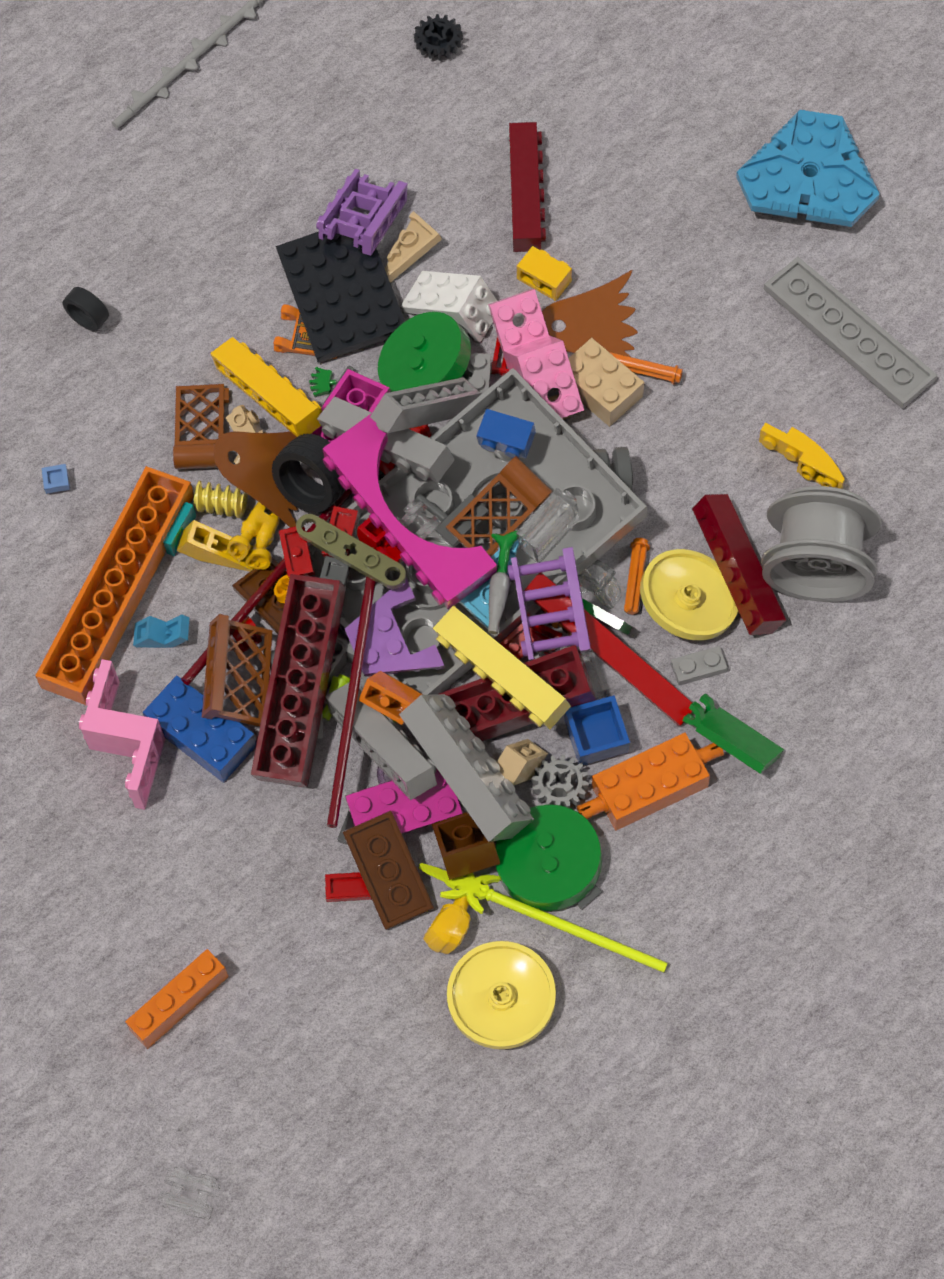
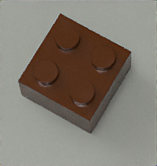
M468 812L432 823L449 880L500 864L494 841L489 842Z

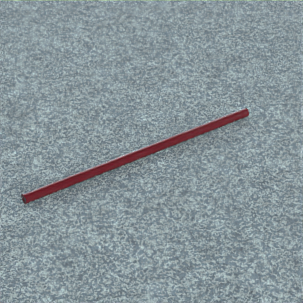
M350 488L331 507L323 511L319 518L328 522L331 518L333 507H340L352 493ZM313 523L306 532H312L316 525ZM284 558L231 619L232 621L242 623L287 570ZM230 628V636L234 633L235 629ZM207 649L181 678L184 684L190 685L206 666Z
M367 576L327 820V827L337 828L376 584L374 580Z

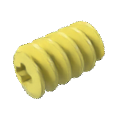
M198 481L194 494V505L198 512L202 513L205 509L209 514L216 511L217 515H223L225 512L228 517L233 516L235 512L236 518L243 517L247 508V493L241 494L240 489L237 487L234 493H231L230 485H227L225 491H222L221 484H217L215 490H212L211 482H208L204 489L202 488V482Z

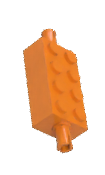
M684 732L593 775L592 789L597 797L578 805V813L589 819L604 811L615 831L708 788L710 775L704 764L724 756L723 749L711 743L697 750Z

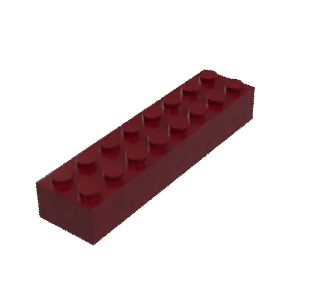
M290 574L251 775L257 780L308 788L346 593V587L339 580Z

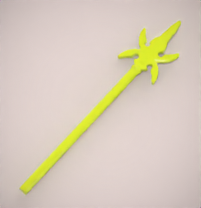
M424 863L419 865L420 870L443 881L448 887L453 889L442 891L440 893L442 898L458 899L466 896L470 906L480 914H483L484 909L480 905L479 900L486 899L660 972H665L668 964L665 961L505 896L493 889H489L487 884L500 882L499 876L481 875L475 878L474 873H470L449 880L446 870Z

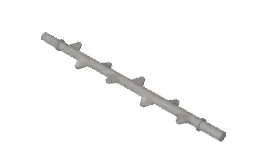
M250 0L233 16L221 15L222 25L204 41L193 38L191 40L193 51L174 68L163 66L161 68L163 77L145 93L133 90L131 94L134 103L131 106L128 105L127 109L112 121V125L119 129L132 116H136L137 112L155 96L167 99L169 95L166 86L185 69L196 71L198 69L196 60L214 44L223 47L227 46L225 34L243 18L255 19L254 9L259 7L264 0Z

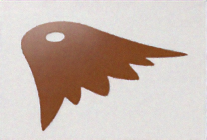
M633 270L600 287L559 300L544 308L542 314L549 336L563 340L566 352L575 353L589 339L593 338L609 353L612 352L631 357L625 351L634 350L635 348L622 339L633 336L638 331L621 321L630 317L635 312V308L618 304L629 295V293L619 292L629 280ZM556 320H562L566 327L563 331L556 332L552 329V323Z
M234 431L221 435L217 439L213 450L214 460L221 474L231 484L272 511L290 528L295 527L296 522L288 508L297 511V508L285 499L276 487L272 476V464L278 453L296 436L290 431L278 433ZM230 451H235L239 454V464H232L229 461L228 453Z

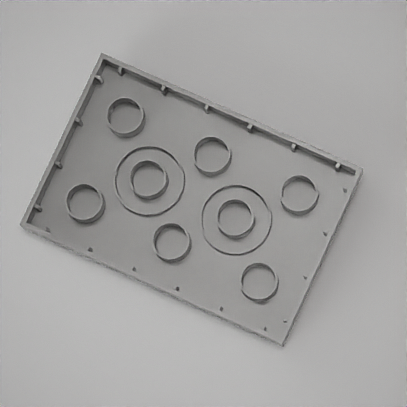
M514 368L430 437L447 445L455 459L438 483L429 479L425 481L414 472H405L398 466L378 481L383 499L389 510L405 528L428 542L452 547L435 530L442 522L417 503L415 499L421 494L449 516L470 494L476 497L513 459L506 456L505 452L498 450L490 452L484 450L478 444L476 435L486 409L534 422L536 433L527 458L519 457V459L553 491L550 494L553 498L544 509L540 507L535 509L515 530L523 532L520 536L521 541L515 556L518 559L519 566L559 559V556H563L562 549L573 547L579 576L648 517L647 506ZM499 482L492 488V499H506V489ZM488 493L482 499H488ZM510 493V499H516V498ZM353 502L347 509L359 511L354 538L358 539L357 528L371 514L366 508L361 509L356 502ZM481 503L489 510V503ZM492 503V516H507V503ZM510 503V516H522L527 511L521 503ZM482 520L474 528V534H489V520ZM492 520V534H504L507 531V520ZM510 520V527H511L517 520ZM465 538L471 544V538ZM474 538L475 547L482 546L487 551L489 549V538ZM308 542L315 574L310 577L320 578L325 557L322 555V550ZM459 543L455 548L465 547L461 543ZM355 547L350 550V554H356ZM402 561L400 564L405 569L406 578L416 601L393 610V616L409 653L414 654L436 645L445 668L439 670L435 668L424 669L419 672L404 671L388 675L423 695L439 694L446 691L468 672L473 665L470 662L466 665L454 655L456 651L451 646L446 649L436 640L438 635L433 630V627L449 610L444 604L439 605L431 594L433 590L428 584L424 586L418 580L416 569L412 565L408 567ZM350 568L346 583V593L339 624L344 631L348 625L360 616L366 576L353 568ZM561 569L542 572L556 585H562L564 581H568L566 571L561 572ZM397 570L389 571L386 575V578L390 581H395L400 577V573ZM538 573L521 576L523 591ZM515 580L510 581V588L499 623L498 634L488 633V628L459 602L454 605L498 643L503 641L522 623ZM376 581L372 605L391 588L388 589ZM533 600L525 601L528 617L533 616L541 609Z

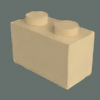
M529 739L507 745L497 761L500 766L499 771L513 785L520 784L535 776V768L541 766V761L546 758L548 753Z

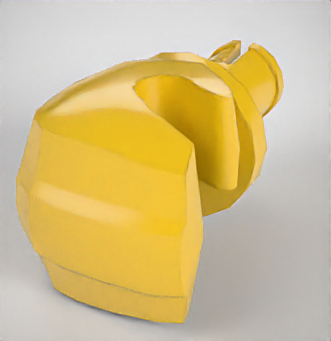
M466 896L455 899L453 904L442 906L440 913H438L424 934L423 940L431 950L437 953L449 954L462 943L471 920L467 912L470 904Z

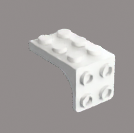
M422 271L400 307L404 313L422 314L426 312L445 313L463 326L474 341L481 342L493 323L488 304L497 300L481 276Z

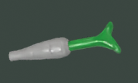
M520 530L510 532L504 536L497 533L491 534V537L500 546L497 572L492 575L489 586L488 633L498 634L499 623L510 588V578L507 575L510 550L516 540L522 535L523 532Z

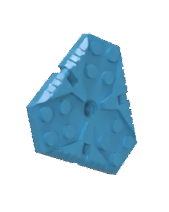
M799 110L787 124L771 137L770 143H765L737 171L736 178L751 211L797 218L798 213L807 214L806 220L852 227L879 200V191L868 172L863 158L858 156L859 150L852 139L853 137L843 116ZM800 202H804V203H809V205H804V204H799V203H800Z

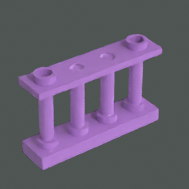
M573 547L562 549L563 556H559V559L519 566L518 559L513 557L511 558L512 565H508L510 581L515 580L525 636V641H521L523 657L528 656L529 661L535 659L534 652L573 645L579 647L581 653L591 651ZM561 569V572L566 571L568 581H564L562 585L523 591L521 576ZM559 595L571 596L572 606L567 607L568 610L527 616L525 601ZM566 620L575 622L577 632H572L570 636L532 642L530 627Z

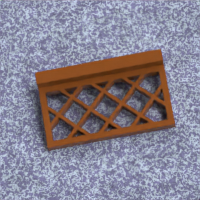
M218 614L210 622L202 718L213 719L214 717H219L255 726L261 725L269 684L273 630L229 620V616ZM230 628L237 630L243 639L235 643L229 635ZM254 634L265 636L264 646L260 649L251 639V636ZM244 641L254 652L247 658L238 647ZM231 650L241 660L235 667L227 659L228 652ZM254 656H257L263 664L262 670L259 672L249 662ZM243 664L252 675L247 681H244L236 671ZM230 673L240 685L233 691L225 682L226 676ZM253 679L261 687V692L257 696L254 695L247 685ZM241 688L250 699L245 705H242L234 694ZM228 697L238 709L235 712L223 710L224 700ZM253 702L259 710V718L251 717L245 707Z

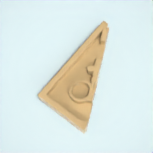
M414 211L409 216L411 221L407 229L400 232L398 241L395 242L387 256L389 262L385 267V271L390 283L442 240L439 233Z

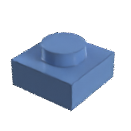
M66 464L41 468L46 494L70 490Z

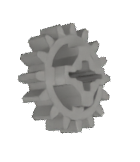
M552 755L550 763L542 760V769L536 767L535 774L537 776L532 777V784L535 785L533 787V794H539L538 802L540 803L545 800L546 805H560L570 808L571 803L578 806L579 798L585 799L586 792L584 790H587L589 787V782L585 781L588 779V773L582 772L583 764L575 766V758L572 757L568 762L565 761V755H561L560 760H556L554 755ZM545 776H547V780L549 782H547L546 786L544 787L543 780ZM575 779L578 781L576 790L573 789L572 785L575 783Z

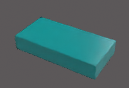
M188 502L183 504L163 542L166 553L171 556H175L184 528L197 517L193 504Z

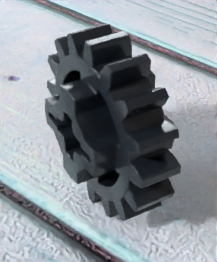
M436 14L434 19L427 16L426 22L420 20V26L415 27L414 43H416V49H421L422 56L428 53L429 59L437 56V59L441 60L442 55L450 58L449 53L456 54L457 47L461 48L463 33L461 25L456 24V19L454 18L449 21L448 15L440 18L439 14Z

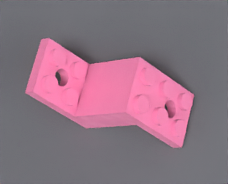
M535 289L488 304L507 368L509 370L514 368L561 418L584 411L564 342L549 336ZM517 313H521L524 316V323L519 327L514 326L512 321ZM552 388H557L559 391V397L555 401H549L547 397L548 391Z
M102 659L100 667L94 671V687L87 694L86 706L88 707L86 713L80 717L79 729H81L83 738L86 740L90 750L132 757L134 767L132 773H128L126 777L125 788H127L135 808L145 810L165 737L158 719L112 710L120 681L112 661Z

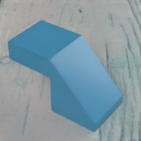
M181 614L165 622L148 616L136 622L133 646L137 648H173L188 641L190 617Z

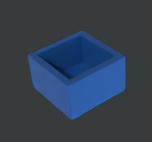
M615 695L570 707L564 714L565 725L578 764L586 765L629 753L630 741Z

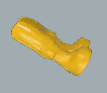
M257 502L248 518L242 522L241 535L233 536L228 542L227 549L234 559L243 560L250 550L252 538L255 537L256 542L245 564L250 568L260 570L269 568L272 562V554L266 548L274 541V534L280 518L273 512L270 515L265 513L266 507Z

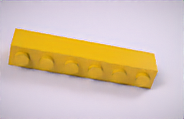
M231 337L210 353L219 372L296 437L303 434H311L321 426L317 420L322 413L319 404L314 400L311 402L301 389H295L287 377L282 378L272 365L267 366L261 356L257 353L253 354L244 342L240 343L234 337Z

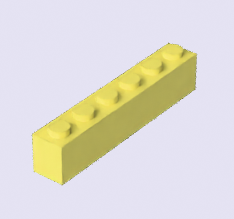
M454 605L433 627V630L438 635L436 640L444 648L448 649L451 646L456 651L454 655L466 665L470 662L474 666L472 670L483 680L486 677L493 682L491 686L500 695L508 694L512 698L510 700L511 704L519 711L526 709L530 713L529 719L538 727L545 725L550 730L571 707L566 698Z

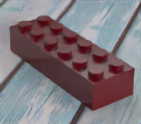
M576 645L523 663L566 698L571 707L596 701L583 656ZM487 677L485 680L478 679L439 694H445L454 701L456 711L469 722V729L481 741L533 724L534 722L529 719L530 713L526 709L519 711L511 704L510 700L512 698L506 693L503 696L500 695L491 686L493 682Z

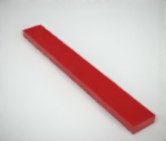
M541 572L538 573L524 591L556 586V584ZM565 595L533 600L547 613L568 610L567 607L572 606L571 597H566ZM584 609L591 651L675 724L680 726L684 722L682 721L684 716L692 712L689 709L692 702ZM570 620L558 622L571 634L572 632H577L575 622H570Z

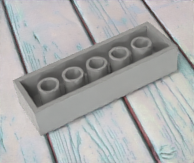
M445 694L420 695L399 714L486 839L489 842L512 839L534 820L530 814L529 806L516 795L514 785L501 774L499 764L486 753L484 743L471 732L469 722L456 711L454 701Z

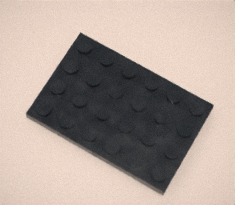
M319 231L276 246L318 363L386 340L405 322L377 248L370 256L362 253V245L358 248L354 247V238L336 233L332 240L327 239V236L324 240L319 239Z

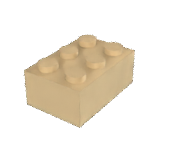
M593 338L589 339L568 358L582 404L609 427L643 397L644 381Z

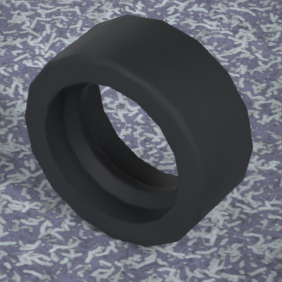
M74 287L62 302L67 314L80 326L90 331H98L109 317L108 309L102 301L93 293L81 287Z

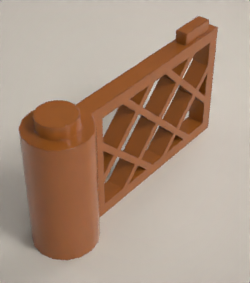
M224 384L176 386L175 445L173 446L175 469L217 467L213 452L217 439L208 440L204 436L212 429L218 433V438L224 434L225 403H229V388H225ZM219 392V397L213 402L205 398L209 393ZM182 394H193L195 398L187 404L182 400ZM199 401H202L207 407L199 413L193 407ZM211 410H214L219 416L211 422L204 416ZM189 411L195 417L186 423L181 417ZM201 420L207 426L198 432L193 426ZM187 431L195 436L190 441H181V436Z
M515 456L446 526V529L465 548L475 547L474 538H489V549L486 552L492 557L499 547L497 542L493 544L491 537L492 520H507V531L499 535L504 536L513 532L538 507L544 509L553 498L550 494L553 491ZM498 482L506 489V499H492V488ZM488 493V499H482ZM510 493H511L516 499H510ZM477 503H489V516L474 517V506ZM492 503H507V516H492ZM510 503H521L527 511L522 516H510ZM471 510V517H464ZM471 520V534H460L454 528L459 521ZM474 520H489V534H474ZM510 520H517V521L510 527ZM465 538H471V544Z

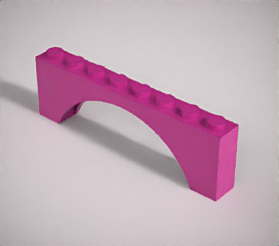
M370 414L323 448L324 458L322 460L331 472L335 470L340 476L338 480L345 490L350 488L355 496L353 498L361 509L366 508L371 514L369 519L376 528L381 527L386 532L384 537L392 547L397 546L402 552L400 557L408 567L412 565L416 569L418 580L424 586L429 585L433 590L431 594L439 605L444 604L449 610L453 605L488 581L497 572V564L482 546L452 548L437 545L413 534L394 517L383 499L378 482L380 460L388 442V436L386 432L381 431L377 427L376 422L370 418Z

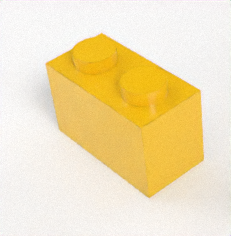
M534 246L530 248L516 266L517 279L554 301H557L572 282V268L566 262L558 261L546 251L539 250Z

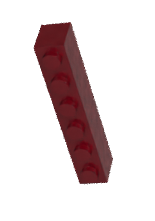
M537 122L509 123L513 252H528L532 246L541 250V242H546V228H541V222H545V208H540V203H544V188L539 189V183H544L543 169L538 168V164H543L542 150H538V145H542V131H537Z
M706 494L692 510L749 635L773 634L786 621V618L771 586L765 582L762 576V566L729 495Z

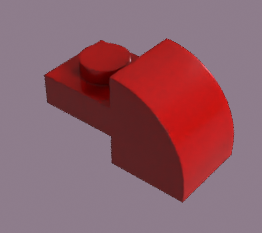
M367 518L357 528L359 541L401 563L403 561L400 557L402 552L397 546L392 547L384 537L386 532L381 527L376 528L371 520Z

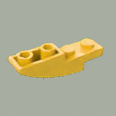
M765 422L760 430L759 442L765 448L783 454L789 461L798 462L797 472L803 478L813 480L822 486L843 489L845 479L832 458L815 441L794 427H791L789 432L785 433Z

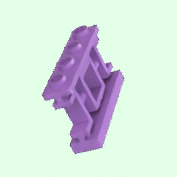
M355 169L351 176H347L342 189H338L333 202L328 203L324 215L319 216L316 228L319 230V239L324 240L327 236V239L332 240L336 233L354 238V247L358 248L362 245V253L371 256L407 202L408 183L398 181L394 187V183L390 182L386 188L368 183L369 175L364 174L363 177H360V170ZM356 206L365 210H369L370 212L368 215H366L363 213L353 211L352 209Z

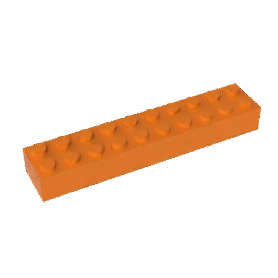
M147 466L145 467L35 675L42 689L86 705L87 694L94 687L93 675L95 669L100 667L102 659L110 661L166 552L163 542L183 504L185 502L191 504L194 498L191 482Z

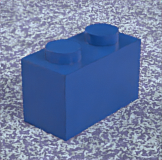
M486 409L476 437L478 444L484 450L490 452L498 450L505 452L504 454L510 458L517 456L518 458L526 459L536 429L534 422Z

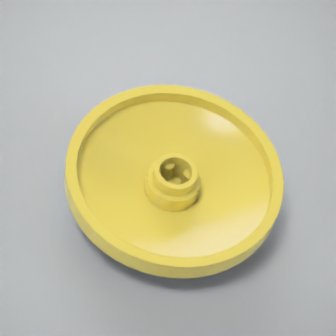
M686 549L663 552L649 563L642 575L640 594L647 612L659 626L675 636L688 640L715 638L730 627L738 613V609L716 561L702 553Z
M494 941L475 947L458 961L448 981L447 1003L455 1025L468 1039L487 1048L511 1049L530 1042L545 1029L555 1008V982L549 967L537 953L518 943Z

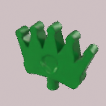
M316 367L317 373L311 374L314 380H309L310 385H315L310 387L311 391H317L313 393L314 397L330 394L331 385H336L337 380H331L333 376L331 370Z

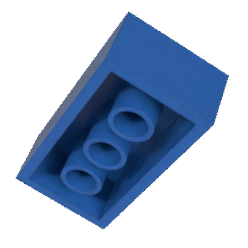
M176 675L142 712L143 716L158 719L165 739L224 783L256 748L255 735L237 721L214 717L213 719L202 718L204 695L192 686L184 684L181 678Z

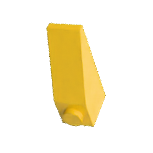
M195 520L184 528L177 548L178 552L203 562L248 572L253 570V568L245 564V561L254 546L250 545L247 556L239 561L234 559L227 549L228 542L232 536Z

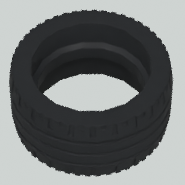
M303 434L290 441L278 453L272 464L274 483L284 498L295 507L311 513H320L327 510L346 491L338 480L340 476L335 470L331 472L322 460L324 458L323 448L331 442L316 434ZM300 462L313 469L322 480L323 485L310 478L301 467Z

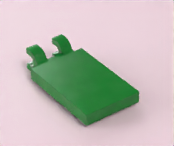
M707 694L702 695L699 699L706 706V709H703L699 703L694 701L689 709L693 711L695 717L688 713L682 720L689 725L697 727L696 732L759 774L780 758L784 751L782 747L721 707L716 709L713 699Z

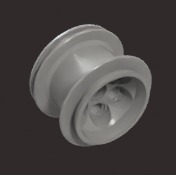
M809 486L791 490L769 506L767 520L773 528L781 533L780 544L768 549L761 558L762 576L769 586L795 598L819 602L851 600L865 595L872 589L874 578L877 575V566L872 558L862 552L863 541L870 539L879 532L882 520L878 512L864 498L840 488Z

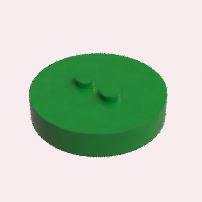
M426 312L408 319L390 335L381 350L378 360V376L381 384L389 387L390 392L461 378L466 371L471 355V344L467 333L452 317L441 312Z
M560 805L531 807L530 814L534 820L512 839L498 840L495 848L500 861L496 868L501 884L513 899L539 910L555 911L570 907L586 897L585 895L593 889L600 876L602 853L597 833L584 816L570 808Z

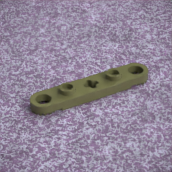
M305 514L298 519L296 529L299 537L303 540L308 541L313 546L375 582L377 581L386 586L388 589H398L405 584L406 572L400 563L316 515ZM313 522L316 525L312 532L303 531L302 527L306 523ZM355 547L356 554L347 556L346 549L351 550ZM389 571H399L400 577L395 581L388 580L386 575Z

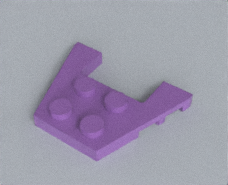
M407 578L402 587L395 588L394 590L390 589L372 605L362 667L365 677L372 676L379 671L388 675L404 671L419 672L424 669L435 668L439 670L445 668L436 645L410 654L393 616V610L416 601ZM360 616L345 628L354 651Z

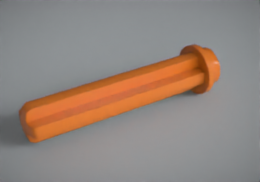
M610 352L633 373L671 381V384H675V382L680 383L683 369H680L678 365L672 367Z
M634 538L633 542L630 543L632 554L624 605L625 613L630 615L638 613L640 607V582L645 569L646 554L650 550L648 540L645 538Z

